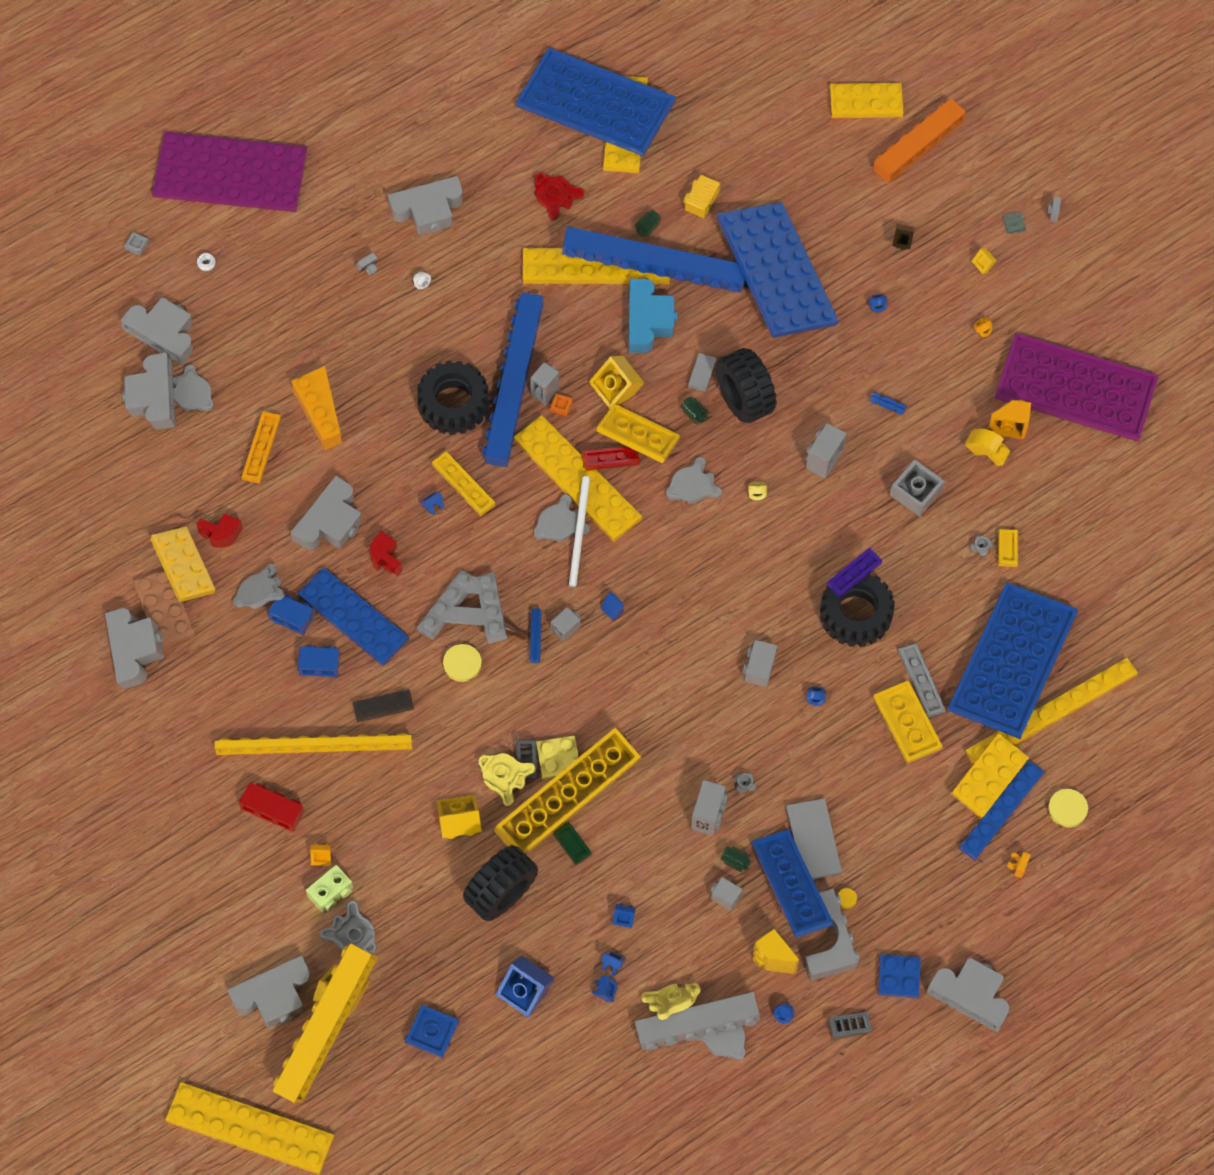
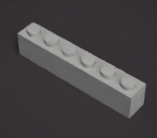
M754 992L690 1007L673 1013L664 1020L654 1016L637 1020L635 1024L642 1050L652 1051L657 1049L658 1046H672L682 1040L693 1041L699 1036H713L719 1031H733L743 1025L753 1026L760 1021V1015Z

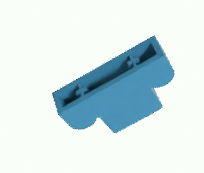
M630 279L629 353L650 352L654 346V337H672L674 322H677L678 312L674 311V297L654 295V283L648 279Z

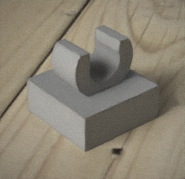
M374 252L357 262L356 267L359 272L365 269L369 276L376 272L377 268L373 263L377 260Z

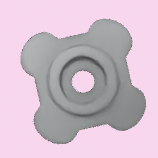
M978 535L975 537V542L971 544L970 549L977 551L981 556H986L988 549L993 546V543L987 537Z
M743 773L734 777L738 793L755 790L756 786L753 784V775L751 773Z

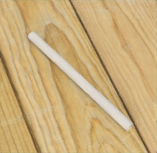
M586 476L582 478L569 579L570 587H576L590 483V477Z

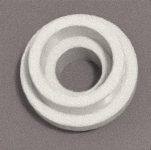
M203 253L197 259V265L203 271H210L215 267V258L209 253Z
M425 272L417 273L413 278L414 286L417 289L428 287L431 282V276Z

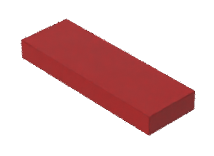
M628 446L585 450L581 453L585 470L640 464L638 451Z

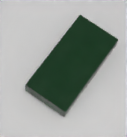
M570 822L553 833V836L575 866L592 856V852Z

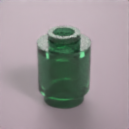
M654 210L645 212L635 224L636 232L640 236L648 237L660 224V215Z
M688 397L683 401L681 405L683 412L695 424L703 423L707 420L708 410L696 398Z
M727 846L721 857L725 865L739 872L747 871L752 862L749 859V854L734 846L732 848Z

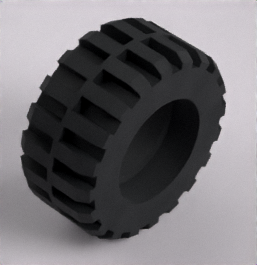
M742 348L718 360L716 375L720 385L719 388L729 409L732 410L735 417H738V420L744 423H751L771 414L775 410L777 401L774 384H772L771 376L768 374L766 366L754 351Z
M446 361V364H436L434 369L432 367L429 368L427 375L424 374L421 377V383L418 384L417 388L419 412L424 422L429 423L430 428L433 430L438 428L439 433L445 434V432H449L450 435H455V432L464 434L467 429L470 431L475 429L476 423L478 425L481 424L483 417L487 415L489 407L488 385H486V379L481 375V372L477 368L473 370V365L466 363V365L462 364V361H456V363ZM448 388L463 389L471 396L466 404L457 408H448L436 401L437 395Z
M869 574L841 598L826 586L821 599L820 620L824 622L823 628L825 631H830L829 636L833 639L838 638V642L844 644V642L849 643L850 647H855V644L864 647L867 642L872 645L876 643L877 638L881 639L884 637L885 632L890 628L895 607L893 593L891 590H888L889 586L886 582L881 583L880 577L877 575L873 577ZM849 597H861L872 604L875 614L866 620H852L841 612L839 604Z
M507 846L496 855H493L474 874L475 876L464 889V901L483 920L492 921L507 912L527 892L538 875V867L518 846Z

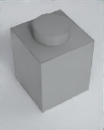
M568 607L551 621V630L563 642L581 627L579 614L574 610L571 611Z
M722 877L719 882L715 881L711 887V900L732 911L742 896L743 889Z

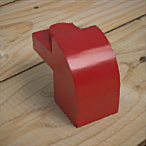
M225 513L218 525H214L201 518L196 524L198 533L204 538L209 539L210 537L211 546L216 548H224L233 544L243 529L241 520Z
M382 531L374 538L370 546L372 565L377 571L383 566L388 573H394L398 576L403 570L402 563L392 556L397 550L396 541Z

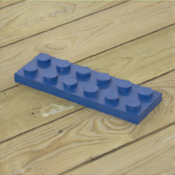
M324 567L298 592L300 599L309 604L317 613L382 666L409 640V637Z
M789 829L752 841L755 854L794 937L797 938L833 926V920Z

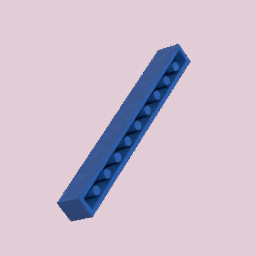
M568 226L566 229L561 254L570 258L576 257L589 262L595 261L604 265L618 266L622 269H633L641 273L656 274L659 277H670L678 281H689L696 285L703 284L716 289H726L730 292L741 293L744 285V275L736 262Z
M521 292L520 299L516 300L515 310H517V314L513 315L511 324L514 328L513 331H509L508 335L510 346L505 349L504 358L507 359L506 363H502L501 366L503 377L502 380H498L497 384L499 395L494 398L493 407L496 408L495 412H491L490 415L492 426L491 429H487L486 440H488V444L484 445L482 456H485V464L508 467L543 309V296Z

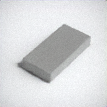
M701 353L698 354L688 388L706 392L717 358Z

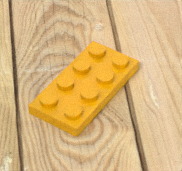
M901 83L830 84L831 118L903 117Z
M615 403L599 423L596 430L661 463H664L680 439L679 434Z
M187 526L151 535L150 540L179 602L214 594L216 589Z
M909 681L873 695V699L907 764L942 750L943 746Z
M998 733L950 794L979 818H983L1029 757Z

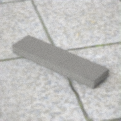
M917 643L899 648L898 653L927 717L931 718L945 713L946 710Z

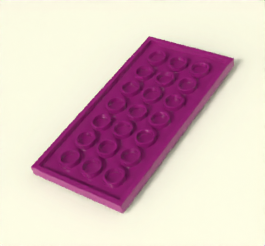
M164 132L152 196L155 198L297 212L307 146Z
M1015 333L994 399L1008 403L1012 400L1031 402V410L1139 442L1159 375Z

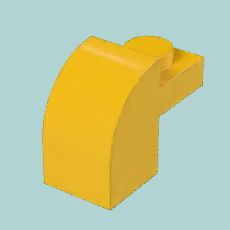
M973 429L964 444L976 456L986 455L997 466H1003L1011 452L1002 443L1004 439L1000 435L987 429Z

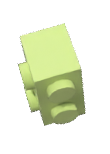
M335 865L306 889V894L313 904L324 913L326 910L330 911L333 909L340 898H346L352 892L353 885L344 872Z

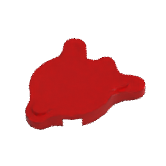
M539 173L534 177L536 185L535 197L540 205L548 210L551 220L559 218L560 207L570 209L574 200L584 197V190L582 188L570 185L565 178L559 175L558 177H550V175Z

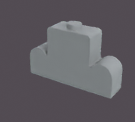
M458 176L388 194V204L393 218L397 222H405L412 217L419 235L438 232L441 229L451 227L453 224L450 208H457L463 202L462 187Z
M161 298L148 314L143 306H132L120 320L123 330L160 353L167 352L170 358L181 366L193 352L191 338L186 334L193 325L191 315L180 305H174L165 298Z
M167 352L150 355L143 361L146 373L125 376V392L122 394L123 401L132 417L145 415L154 429L175 427L172 359Z
M335 476L291 531L292 541L307 550H314L319 547L320 538H323L341 549L349 538L355 536L357 528L362 523L361 513L351 507L354 502L352 486Z
M125 608L105 613L117 684L124 689H128L144 683L147 679V671L142 666L164 658L162 647L164 639L159 630V625L151 618L138 621L137 617Z
M301 955L228 989V993L238 1014L242 1016L250 1015L255 1010V1007H257L266 1027L271 1028L280 1023L286 1024L292 1020V1017L303 1013V1006L295 989L304 990L309 987L311 978Z
M968 958L957 978L950 969H940L927 990V994L997 1033L1009 1012L1007 1001L1002 998L994 999L1004 979L1003 975L995 972L990 965L986 963L981 964L972 958Z

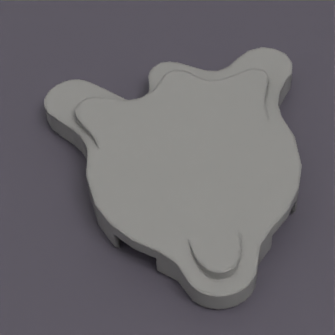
M187 365L183 375L173 378V384L175 385L174 402L186 411L198 409V411L209 412L214 406L211 399L210 385L204 378L197 375L194 365Z
M698 457L690 467L682 468L674 474L671 485L666 491V496L670 500H683L688 502V504H692L707 497L720 498L722 490L714 485L713 473H703L706 461L704 458Z
M562 495L556 505L543 510L539 516L538 525L534 529L536 539H551L562 542L575 535L578 509L573 511L569 509L571 505V497L569 495ZM584 523L583 535L589 533L590 528L588 524Z
M269 564L262 572L246 579L239 587L233 599V604L237 608L250 606L252 609H256L269 601L282 600L284 592L279 588L281 580L279 577H274L277 572L276 566Z
M350 901L347 904V916L345 918L340 915L334 916L332 926L320 932L322 940L335 943L342 951L350 943L372 954H375L377 950L374 927L368 919L360 914L356 901Z
M742 1026L737 1027L733 1031L723 1030L713 1036L703 1035L695 1039L702 1041L708 1050L717 1057H728L737 1061L745 1057V1032Z

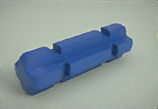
M873 392L870 401L874 404L879 403V406L891 411L896 410V413L901 415L906 410V404L897 403L896 400L884 395L882 397L877 392Z

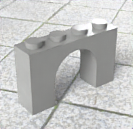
M834 889L819 893L833 920L832 927L837 934V942L827 951L805 957L804 964L810 981L854 970L860 961L857 950H853L851 944L853 943L851 931L847 932L846 915L841 913L839 907L841 906L840 897L838 894L835 895Z

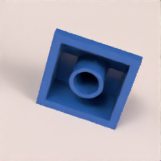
M521 956L511 964L495 995L529 1017L547 994L555 978Z

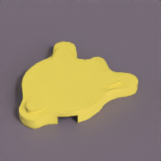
M505 753L491 756L482 755L478 760L485 784L501 795L506 806L514 804L513 789H524L526 777L533 774L536 769L533 763H520L514 757Z
M697 983L685 984L686 988H678L677 984H672L658 991L644 992L641 998L644 1003H650V1011L657 1012L658 1018L664 1020L671 1014L692 1006L701 989Z

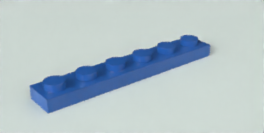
M1028 760L962 843L959 850L975 861L1045 771Z

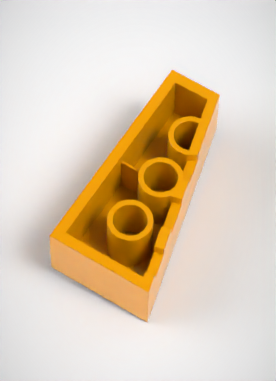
M325 366L292 380L293 393L324 450L326 451L341 444L340 428Z

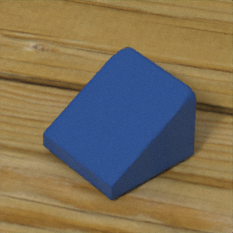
M610 592L604 600L601 610L612 620H615L624 612V604Z

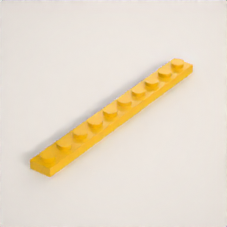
M1125 658L1034 710L1021 739L998 731L966 749L965 753L974 764L998 733L1016 746L1136 677L1138 672L1129 659Z
M399 733L396 736H388L387 734L368 736L360 734L357 737H349L348 735L329 737L322 735L318 736V738L300 736L291 739L284 736L278 739L261 737L256 740H251L250 738H240L239 740L222 738L219 741H215L214 748L216 755L412 750V736L406 733Z

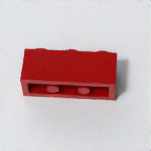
M249 782L239 801L241 810L293 833L304 813L301 802L296 799L289 800L278 791L271 792L266 790V787L259 783L253 784Z

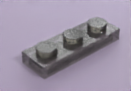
M410 689L352 702L357 723L414 710Z

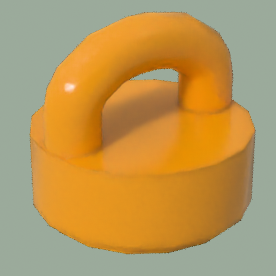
M983 317L976 321L973 327L981 337H987L992 332L993 323L989 317Z

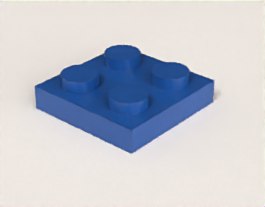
M881 954L878 995L919 998L921 957Z
M421 1005L405 1043L443 1058L459 1024V1020Z

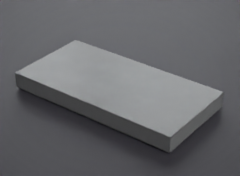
M825 799L786 805L793 839L812 879L842 874Z

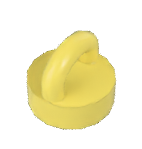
M764 482L748 484L749 497L756 501L764 499L767 495V484Z

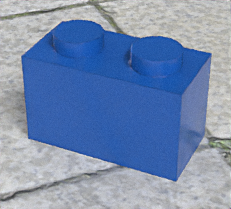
M285 595L282 600H275L268 611L270 621L301 635L305 634L314 618L313 609L309 604L299 603L289 595Z
M314 645L300 646L299 675L338 678L339 649L333 646H326L325 648H319Z

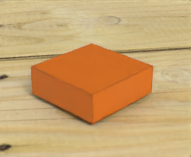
M556 393L550 407V412L568 417L573 404V398Z

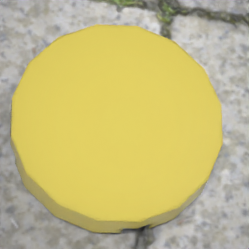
M455 645L447 650L444 655V670L449 678L457 682H466L472 678L474 679L481 670L482 660L480 653L470 645Z
M1061 789L1051 797L1048 811L1056 824L1071 828L1080 825L1084 821L1088 812V804L1084 796L1078 791Z

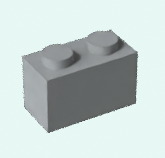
M543 362L530 378L531 396L546 405L559 390V372L553 365Z
M755 640L754 645L749 646L747 657H750L749 663L744 664L742 672L745 675V682L764 687L768 686L777 652V645Z

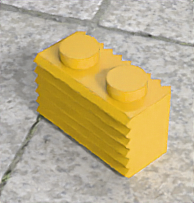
M701 174L699 179L694 180L691 193H687L684 198L685 211L705 218L720 192L721 183Z

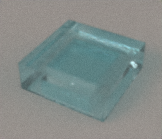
M1021 212L1003 216L1007 234L1026 230Z

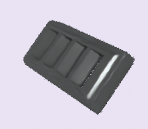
M516 740L517 761L520 763L532 762L536 768L535 772L528 775L526 779H537L536 740ZM521 747H532V750L521 751ZM532 754V758H521V755Z
M867 1012L828 1018L833 1041L872 1032ZM863 1018L865 1028H861L859 1019ZM853 1020L856 1022L857 1029L853 1028ZM844 1022H848L849 1030L847 1031ZM839 1023L842 1030L840 1032H838L837 1024Z

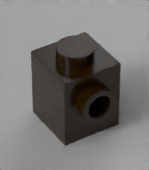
M897 223L892 246L900 250H910L915 227Z

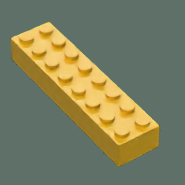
M615 727L496 825L495 833L507 846H518L526 855L529 854L636 765L641 756Z
M350 943L349 946L344 947L341 953L342 960L340 964L334 966L331 972L333 977L330 983L327 982L321 992L323 996L320 1002L317 1001L314 1004L311 1019H307L302 1027L304 1032L301 1038H297L292 1047L294 1051L291 1057L288 1056L283 1063L284 1070L282 1074L278 1075L274 1080L273 1086L275 1087L273 1092L294 1103H303L378 959V956L357 945Z

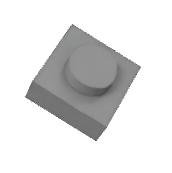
M1054 197L1053 202L1048 205L1047 214H1050L1051 222H1057L1061 197Z

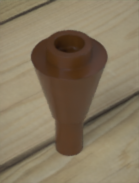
M504 617L507 635L525 640L528 633L517 629L513 623Z

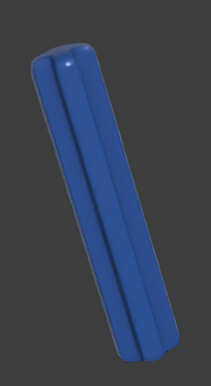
M535 608L531 610L530 662L540 663L542 611Z

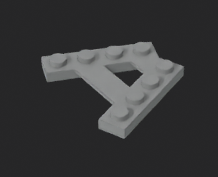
M460 570L418 625V632L434 639L446 623L485 626L489 644L508 639L495 573L474 577ZM468 594H479L481 608L459 607V605Z

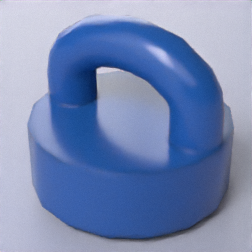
M876 294L869 297V305L873 312L879 313L887 308L888 301L885 294Z
M818 686L807 688L806 699L809 704L814 706L824 704L826 698V690Z
M781 1002L775 1007L773 1013L778 1022L789 1023L795 1015V1010L789 1003Z

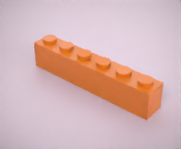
M949 99L946 103L942 102L934 113L930 112L923 122L917 123L912 131L902 135L896 144H891L883 155L879 154L874 160L873 171L889 184L961 125L965 120L966 111L952 99Z

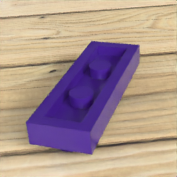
M869 547L827 582V586L841 598L879 567L883 560Z

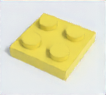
M575 736L536 742L542 780L555 778L579 758Z

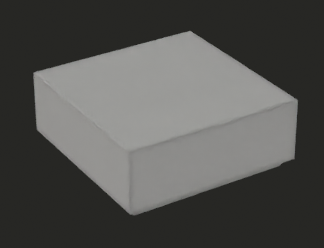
M132 232L124 248L141 256L150 241L149 238Z

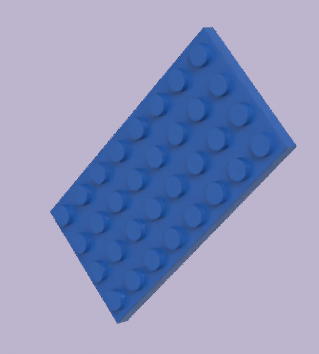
M548 48L516 101V107L644 157L676 102V97Z
M783 202L718 213L717 220L772 338L836 326L839 320Z
M1006 582L950 702L948 711L1021 739L1077 616L1078 609Z

